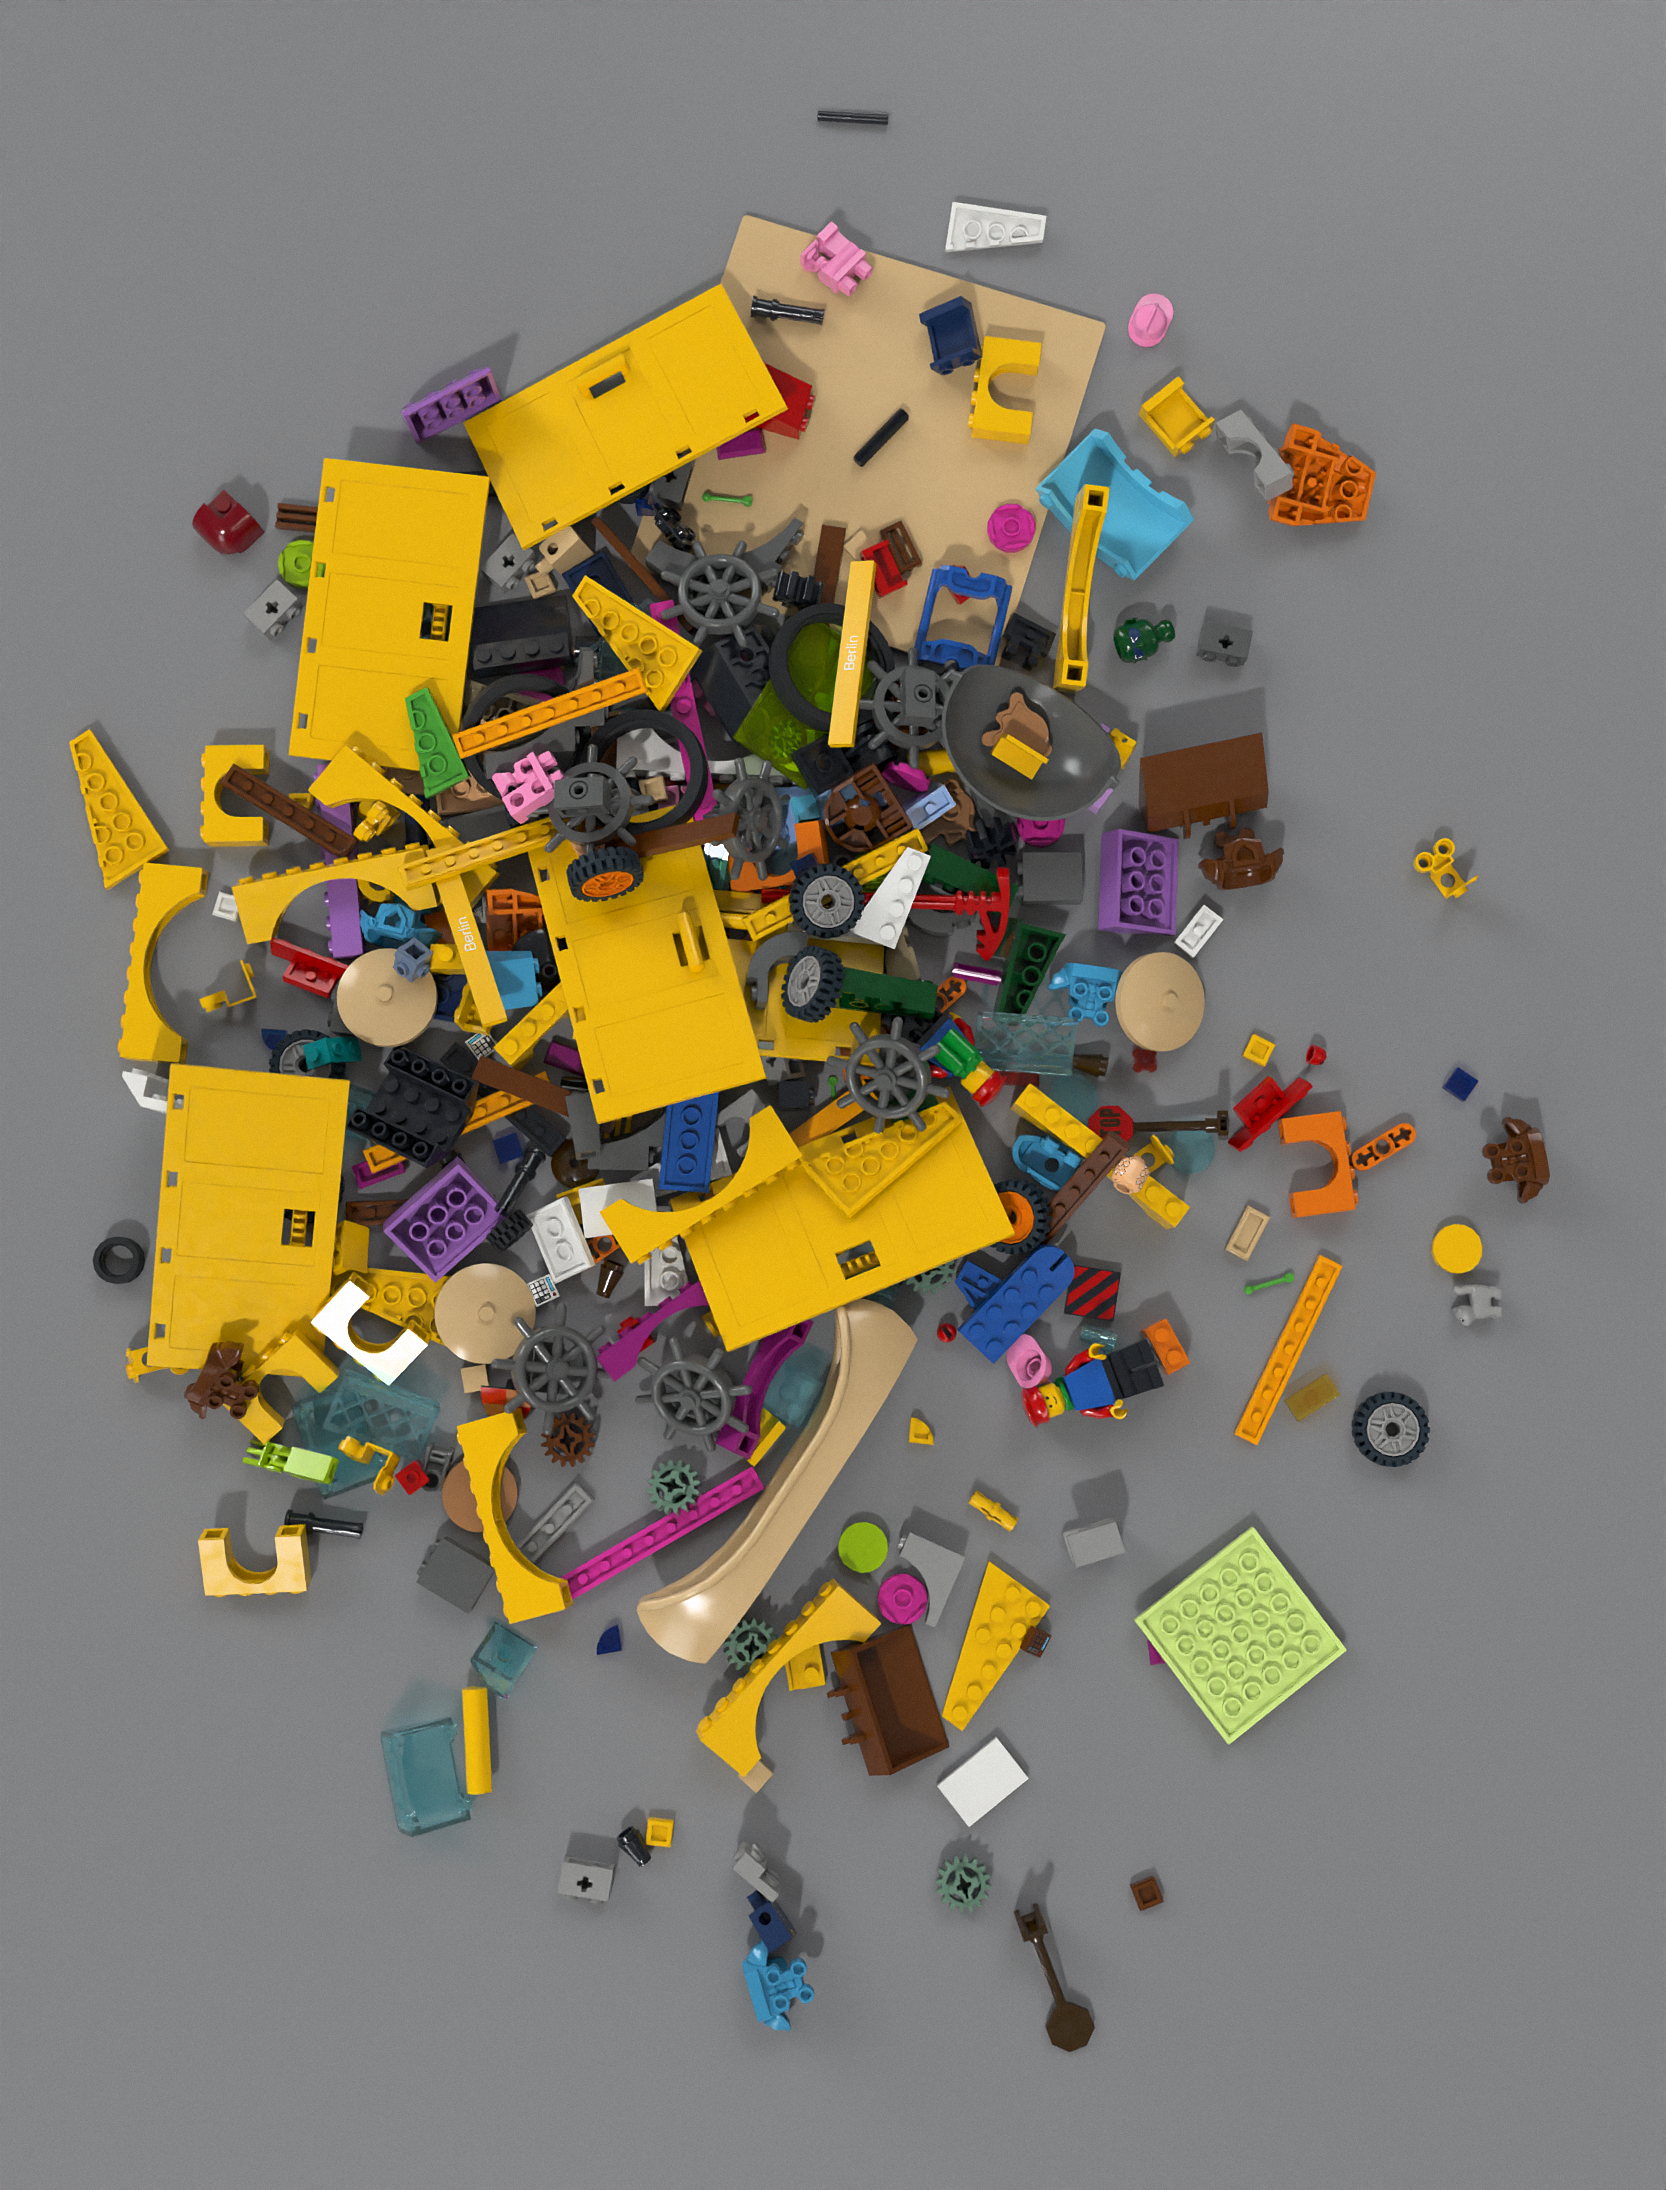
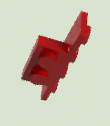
M273 937L270 941L271 954L290 961L283 974V982L328 999L337 982L341 980L344 972L349 967L332 957H324L308 948H300L287 940H279Z
M1267 1076L1232 1108L1245 1126L1228 1141V1144L1239 1152L1249 1148L1258 1136L1268 1131L1279 1117L1285 1115L1291 1106L1307 1095V1092L1313 1087L1311 1083L1302 1078H1297L1282 1091L1274 1079Z

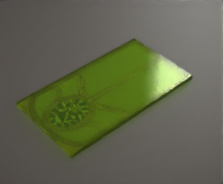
M815 623L803 627L792 642L788 652V666L791 678L801 695L815 707L832 713L841 636L824 623ZM865 655L860 699L863 698L876 677L868 669L867 664L872 659ZM770 678L732 738L764 761L770 760L772 767L806 790L808 786L790 754L828 732L813 729L797 720L777 697Z

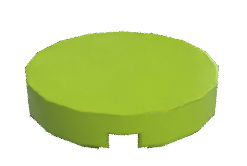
M307 540L291 542L279 555V572L284 580L295 588L307 589L309 587L313 542ZM318 563L317 577L324 578L326 564Z
M865 1521L854 1523L848 1526L840 1536L838 1543L839 1556L844 1565L852 1571L859 1573L872 1572L879 1568L886 1559L888 1552L887 1538L883 1531L875 1524Z

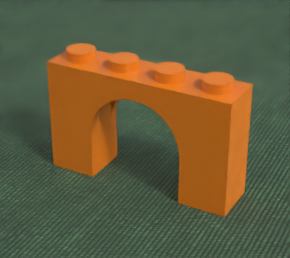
M824 819L794 824L798 857L794 867L784 875H775L767 871L768 878L765 881H761L758 878L755 863L744 862L739 879L732 880L730 872L734 859L729 855L727 865L731 891L754 893L756 889H778L779 886H787V889L790 890L794 885V880L800 876L802 871L807 870L808 867L822 863L830 864ZM751 841L749 843L748 851L752 850Z
M1341 1111L1278 1120L1281 1145L1314 1142L1323 1146L1330 1153L1333 1160V1174L1325 1186L1316 1190L1288 1194L1292 1218L1356 1210L1355 1205L1358 1204V1194L1356 1190H1353L1352 1180L1355 1177L1352 1165H1349L1348 1156L1351 1154L1349 1141H1345L1344 1131L1347 1130V1123L1345 1117L1341 1115Z

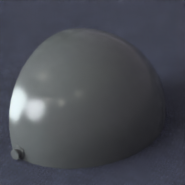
M973 665L962 672L954 671L950 680L953 681V685L947 694L942 712V734L945 748L952 765L961 779L986 803L1019 818L1053 821L1068 818L1086 810L1107 789H1116L1120 783L1116 779L1121 767L1119 752L1106 731L1072 700L1028 675L1000 666ZM1014 692L1022 694L1028 709L1044 719L1048 728L1049 742L1052 746L1051 754L1046 757L1049 761L1047 764H1041L1032 780L989 754L994 746H986L981 742L983 733L999 729L1000 724L995 720V715L1008 708L1009 697Z

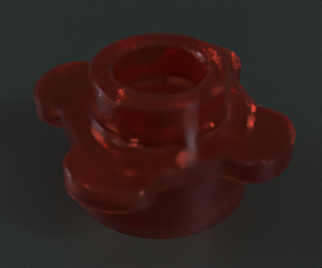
M1135 1049L1132 1052L1135 1062L1133 1070L1136 1073L1141 1071L1155 1072L1157 1069L1155 1064L1157 1052ZM1144 1058L1147 1059L1146 1063L1142 1061Z

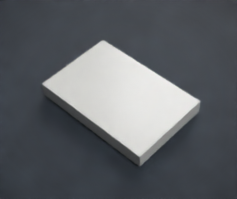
M653 1178L579 1189L585 1238L613 1235L601 1216L600 1211L619 1199H624L639 1208L658 1212Z
M568 1196L562 1197L526 1215L533 1223L531 1229L554 1284L596 1265Z
M995 1737L939 1782L937 1786L968 1827H970L1029 1778L999 1739Z

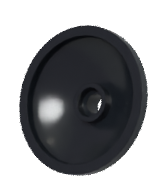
M547 927L534 929L520 937L511 951H531L533 959L538 958L539 973H535L536 982L541 983L542 997L538 998L544 999L561 982ZM566 938L557 939L560 951L568 949ZM547 966H552L550 972L544 971Z

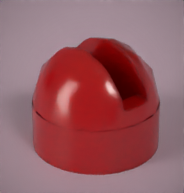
M1314 1044L1309 1047L1306 1054V1062L1312 1065H1321L1327 1058L1325 1049Z
M943 1323L938 1327L937 1337L940 1341L949 1343L956 1338L957 1330L951 1323ZM946 1327L952 1334L950 1339L941 1330L942 1328Z

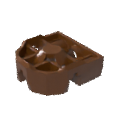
M875 762L851 775L841 784L839 783L834 786L824 802L826 829L835 843L852 852H871L913 827L911 819ZM851 783L857 795H854V798L851 800L848 799L846 801L840 790ZM879 790L889 805L883 811H881L878 799L873 795ZM859 799L870 801L868 807L860 805ZM843 818L848 828L836 835L831 825ZM878 826L885 838L879 843L873 844L866 832Z

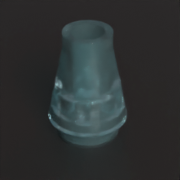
M1085 1324L1080 1334V1339L1085 1340L1091 1345L1094 1343L1104 1345V1348L1099 1349L1104 1353L1106 1351L1110 1353L1113 1351L1118 1338V1334L1114 1333L1112 1329L1092 1327Z

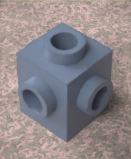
M414 937L397 949L394 954L393 968L401 977H405L412 983L418 977L423 978L430 971L431 967L429 965L433 952Z

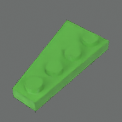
M425 687L406 697L405 701L410 726L415 738V750L418 753L420 774L425 787V798L429 799L471 778V775L464 760L460 759L453 737L430 689Z

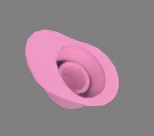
M1156 293L1147 294L1140 299L1128 325L1129 336L1134 343L1142 347H1151L1162 340L1174 313L1169 299Z
M1022 1334L1006 1352L1009 1368L1019 1385L1023 1388L1029 1389L1034 1386L1049 1384L1051 1382L1049 1377L1052 1373L1051 1360L1043 1353L1032 1336Z

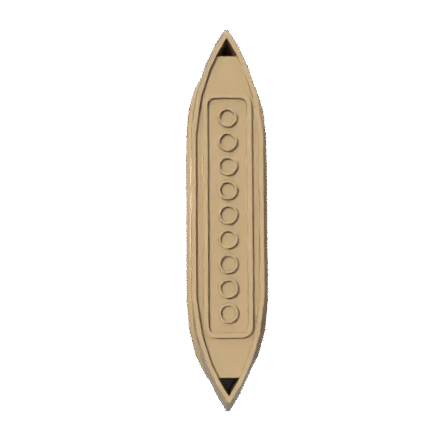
M861 1298L834 1309V1349L830 1371L821 1398L807 1425L744 1521L726 1543L700 1567L680 1580L646 1595L638 1601L637 1613L647 1633L668 1653L691 1662L706 1664L748 1611L875 1418L918 1341L909 1325L893 1310L880 1303Z

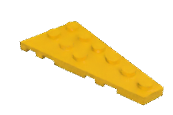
M585 575L572 597L587 617L591 619L599 633L606 639L627 670L641 669L649 691L646 695L649 696L658 711L664 712L702 653V650Z
M89 729L70 741L69 744L81 784V793L86 804L85 809L93 842L96 845L99 857V866L104 877L105 889L109 890L142 869L144 863L153 862L170 851V849L93 731Z
M942 1102L919 1112V1115L926 1124V1129L922 1132L917 1130L911 1119L900 1120L893 1123V1126L884 1129L883 1133L872 1132L845 1144L840 1149L833 1152L828 1151L821 1154V1157L812 1161L807 1160L800 1165L850 1219L962 1123V1118L946 1102Z
M367 1268L366 1274H358L374 1287L369 1298L360 1308L404 1328L413 1319L431 1334L430 1339L446 1346L437 1332L434 1310L438 1294L451 1276H442L435 1283L427 1274ZM346 1271L337 1276L331 1275L330 1294L333 1295L353 1272Z
M989 1560L941 1713L943 1718L961 1731L964 1730L1021 1649L1020 1645L1030 1626L1036 1627L1050 1607L1048 1603Z

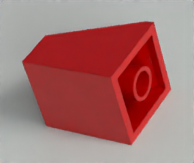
M764 363L788 409L755 428L799 440L801 432H806L809 418L806 417L807 412L813 409L816 396L812 395V385ZM755 412L744 419L747 423L758 417L759 414Z

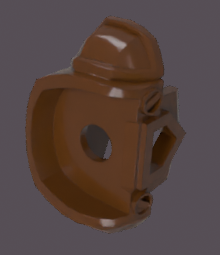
M1243 828L1238 836L1231 837L1227 832L1221 831L1214 837V845L1219 849H1223L1224 855L1216 860H1202L1198 863V869H1201L1205 879L1211 881L1212 884H1216L1218 890L1257 886L1275 879L1276 873H1278L1279 868L1282 866L1285 853L1281 847L1272 853L1265 854L1261 840L1254 839L1255 833L1251 828Z
M1505 1117L1502 1120V1125L1508 1134L1507 1142L1484 1145L1482 1155L1491 1161L1492 1169L1487 1172L1488 1181L1491 1184L1516 1181L1518 1183L1517 1200L1523 1204L1538 1196L1543 1185H1547L1549 1182L1550 1174L1546 1150L1538 1128L1531 1127L1521 1119Z
M233 1341L213 1343L196 1382L188 1385L184 1391V1398L187 1399L190 1403V1408L199 1415V1418H206L207 1406L211 1409H218L222 1404L230 1406V1415L235 1419H241L247 1412L248 1406L245 1399L251 1400L257 1396L259 1385L256 1381L247 1380L243 1384L238 1382L244 1364L240 1359L244 1347L243 1343Z

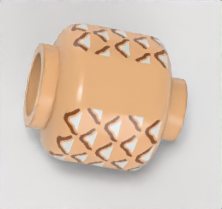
M1139 1156L1122 1157L1112 1172L1113 1185L1124 1194L1130 1195L1139 1192L1149 1176V1170L1145 1165V1161Z

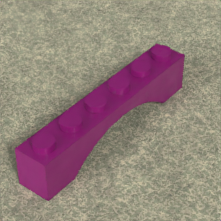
M700 1279L694 1284L689 1281L679 1288L678 1291L681 1294L674 1299L669 1296L659 1303L658 1306L661 1309L654 1314L649 1311L638 1319L640 1324L633 1330L629 1326L618 1334L620 1339L613 1345L609 1341L597 1350L599 1355L595 1358L613 1382L636 1366L638 1354L644 1341L664 1319L686 1308L709 1306Z
M808 1319L763 1338L742 1385H750L752 1392L749 1395L736 1396V1404L732 1415L749 1426V1430L747 1433L739 1432L726 1423L721 1428L715 1441L717 1445L750 1460L761 1437V1410L768 1387L784 1361L804 1344L814 1323L813 1321Z

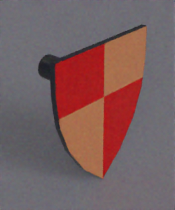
M512 1379L507 1380L505 1387L481 1385L482 1403L489 1417L504 1413V1406L518 1394ZM526 1402L518 1407L521 1408L524 1420L531 1407Z

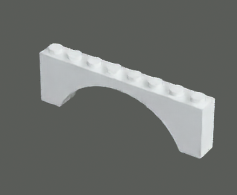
M786 725L787 730L793 736V731ZM652 728L637 729L617 739L616 770L632 756L638 760L637 765L624 778L635 779L636 776H646V779L663 776L669 777L672 781H685L686 777L681 753L665 743ZM806 730L807 745L814 741V731ZM784 732L786 738L790 739L791 736ZM783 742V751H785V742ZM756 754L742 758L745 763L747 777H759L764 760ZM735 760L708 761L711 778L719 780L721 783H733L737 779ZM794 762L784 765L778 764L787 770L800 773ZM772 767L768 779L771 785L779 786L783 785V783H793V786H798Z

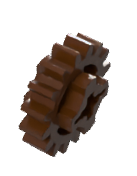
M564 1412L561 1414V1420L556 1416L554 1417L553 1432L550 1435L541 1433V1436L546 1438V1442H543L541 1447H548L549 1450L546 1451L545 1456L552 1454L554 1456L552 1463L561 1460V1467H565L567 1462H570L571 1467H574L577 1459L580 1463L585 1462L584 1454L587 1456L592 1455L588 1448L596 1446V1443L590 1441V1438L596 1436V1433H589L588 1429L592 1427V1424L585 1425L584 1416L578 1420L576 1419L575 1412L571 1414L570 1418ZM571 1423L579 1426L583 1432L578 1433L572 1429ZM561 1425L559 1435L552 1438L555 1429ZM566 1432L570 1437L574 1436L575 1440L571 1442V1447L568 1443H563V1438L567 1435ZM585 1441L583 1449L576 1455V1447L580 1442ZM554 1447L563 1449L566 1456L559 1454Z

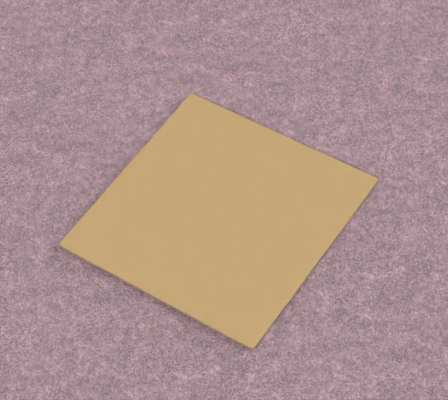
M749 215L743 216L721 284L762 361L812 385V395L816 396L813 409L807 412L806 417L809 418L806 432H801L799 440L762 430L766 453L718 460L717 449L715 448L694 459V469L682 510H676L682 517L680 521L685 527L688 526L697 535L695 539L702 544L708 556L713 554L732 555L737 543L741 540L747 544L745 552L751 551L768 543L796 518L803 523L804 536L797 546L793 545L791 547L788 559L781 566L783 567V572L789 575L791 571L799 572V575L803 578L808 577V575L814 576L822 525L846 528L844 545L861 530L876 545L883 541L879 534L880 530L902 521L922 562V566L915 567L912 571L904 572L901 576L903 581L907 580L908 585L892 594L879 599L875 589L873 590L870 621L881 631L890 648L908 653V650L914 648L933 568L939 569L941 565L955 564V566H965L972 578L978 577L980 573L1001 577L1013 588L994 665L999 666L1000 656L1007 642V639L1002 636L1010 615L1016 613L1048 509L1040 503V496L1035 488L1065 458L1106 328L1105 324L863 250L866 253L865 260L873 268L872 275L866 281L855 275L852 279L858 283V287L850 297L841 291L835 294L831 291L830 287L819 280L818 272L805 271L800 264L801 253L812 242L817 240V236ZM753 295L757 296L758 299L770 301L777 299L782 304L824 309L823 323L820 325L782 318L771 321L770 318L760 316L751 318ZM962 296L972 303L980 345H983L984 336L1042 343L1037 376L1004 373L994 378L988 386L991 398L999 406L1006 409L1033 412L1028 444L971 437L972 429L968 428L969 413L974 414L975 406L971 405L972 390L977 391L978 383L974 382L975 367L980 368L981 360H976L970 366L956 368L948 375H940L931 370L930 363L934 362L928 329L920 323V313ZM899 409L907 412L909 415L908 421L863 467L858 466L853 460L854 455ZM754 427V428H752V429H750V430H748V431H754V430H760V429ZM688 448L679 454L687 455L692 451ZM708 492L714 496L734 498L750 496L752 498V505L746 507L743 503L715 500L705 502L702 499V495ZM650 495L631 553L651 575L661 577L647 567L645 558L659 540L671 547L673 545L668 541L669 537H665L664 533L655 525L654 517L657 514L650 506L656 504H653L652 495ZM1006 504L1022 506V508L1032 514L1035 521V535L1031 544L1024 550L1016 553H1006L997 549L990 542L987 534L990 516L998 507ZM896 529L895 532L911 563L914 560L899 529ZM890 532L887 533L902 566H905V563L891 537ZM691 545V546H690L691 551H690L689 553H690V554H693V555H696L695 552H694V550H693V547H692V545ZM844 549L834 604L843 606L846 604L850 564L854 561ZM942 586L936 594L926 641L935 642L939 639H947L974 646L978 652L987 655L998 610L996 598L990 597L985 600L969 598L959 605L948 588ZM751 588L737 592L746 598H751ZM774 588L769 594L761 589V603L777 608L781 615L792 617L799 612L796 606L786 608L781 606L782 602L773 601ZM830 624V630L842 633L843 627Z

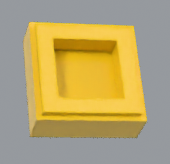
M1252 1034L1242 1057L1265 1067L1276 1044L1256 1034Z
M649 1817L645 1845L671 1847L674 1820Z

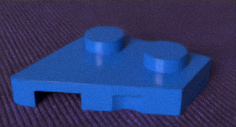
M967 1259L955 1283L975 1311L1004 1280Z

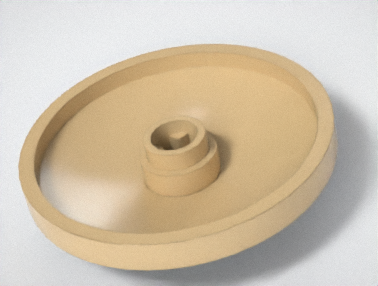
M392 948L373 950L357 958L344 972L337 991L338 1011L346 1027L360 1040L378 1047H397L415 1040L432 1022L438 1004L437 986L431 972L429 971L423 978L418 977L412 983L409 982L405 977H401L393 968L394 954L397 949Z
M1166 952L1143 955L1126 968L1119 980L1115 998L1116 1013L1120 1026L1127 1037L1139 1047L1150 1051H1171L1186 1044L1195 1035L1202 1022L1205 996L1201 980L1194 968L1180 956Z
M489 1263L471 1265L452 1275L441 1288L434 1310L436 1329L446 1347L458 1357L479 1364H490L496 1358L507 1359L514 1355L518 1345L524 1339V1336L515 1326L514 1319L522 1317L531 1330H533L536 1317L533 1295L524 1280L506 1267Z

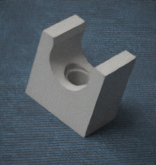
M751 1089L717 1114L716 1125L718 1128H721L727 1122L739 1119L746 1122L750 1127L749 1118L766 1107L753 1089ZM749 1140L736 1151L742 1160L745 1158Z
M1111 1518L1062 1532L1071 1563H1075L1076 1568L1125 1553L1117 1524Z

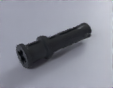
M753 295L751 318L760 316L770 318L771 321L782 318L820 325L823 323L824 309L782 304L777 299L770 301L758 299L757 296Z
M535 1147L526 1148L523 1160L515 1167L516 1174L494 1208L497 1213L502 1209L500 1212L502 1216H509L526 1184L536 1177L537 1168L546 1160L545 1154Z
M290 1509L287 1510L284 1525L305 1524L307 1535L317 1532L361 1539L362 1536L361 1529H363V1523L318 1518L316 1514L311 1512L308 1515L293 1513V1510Z

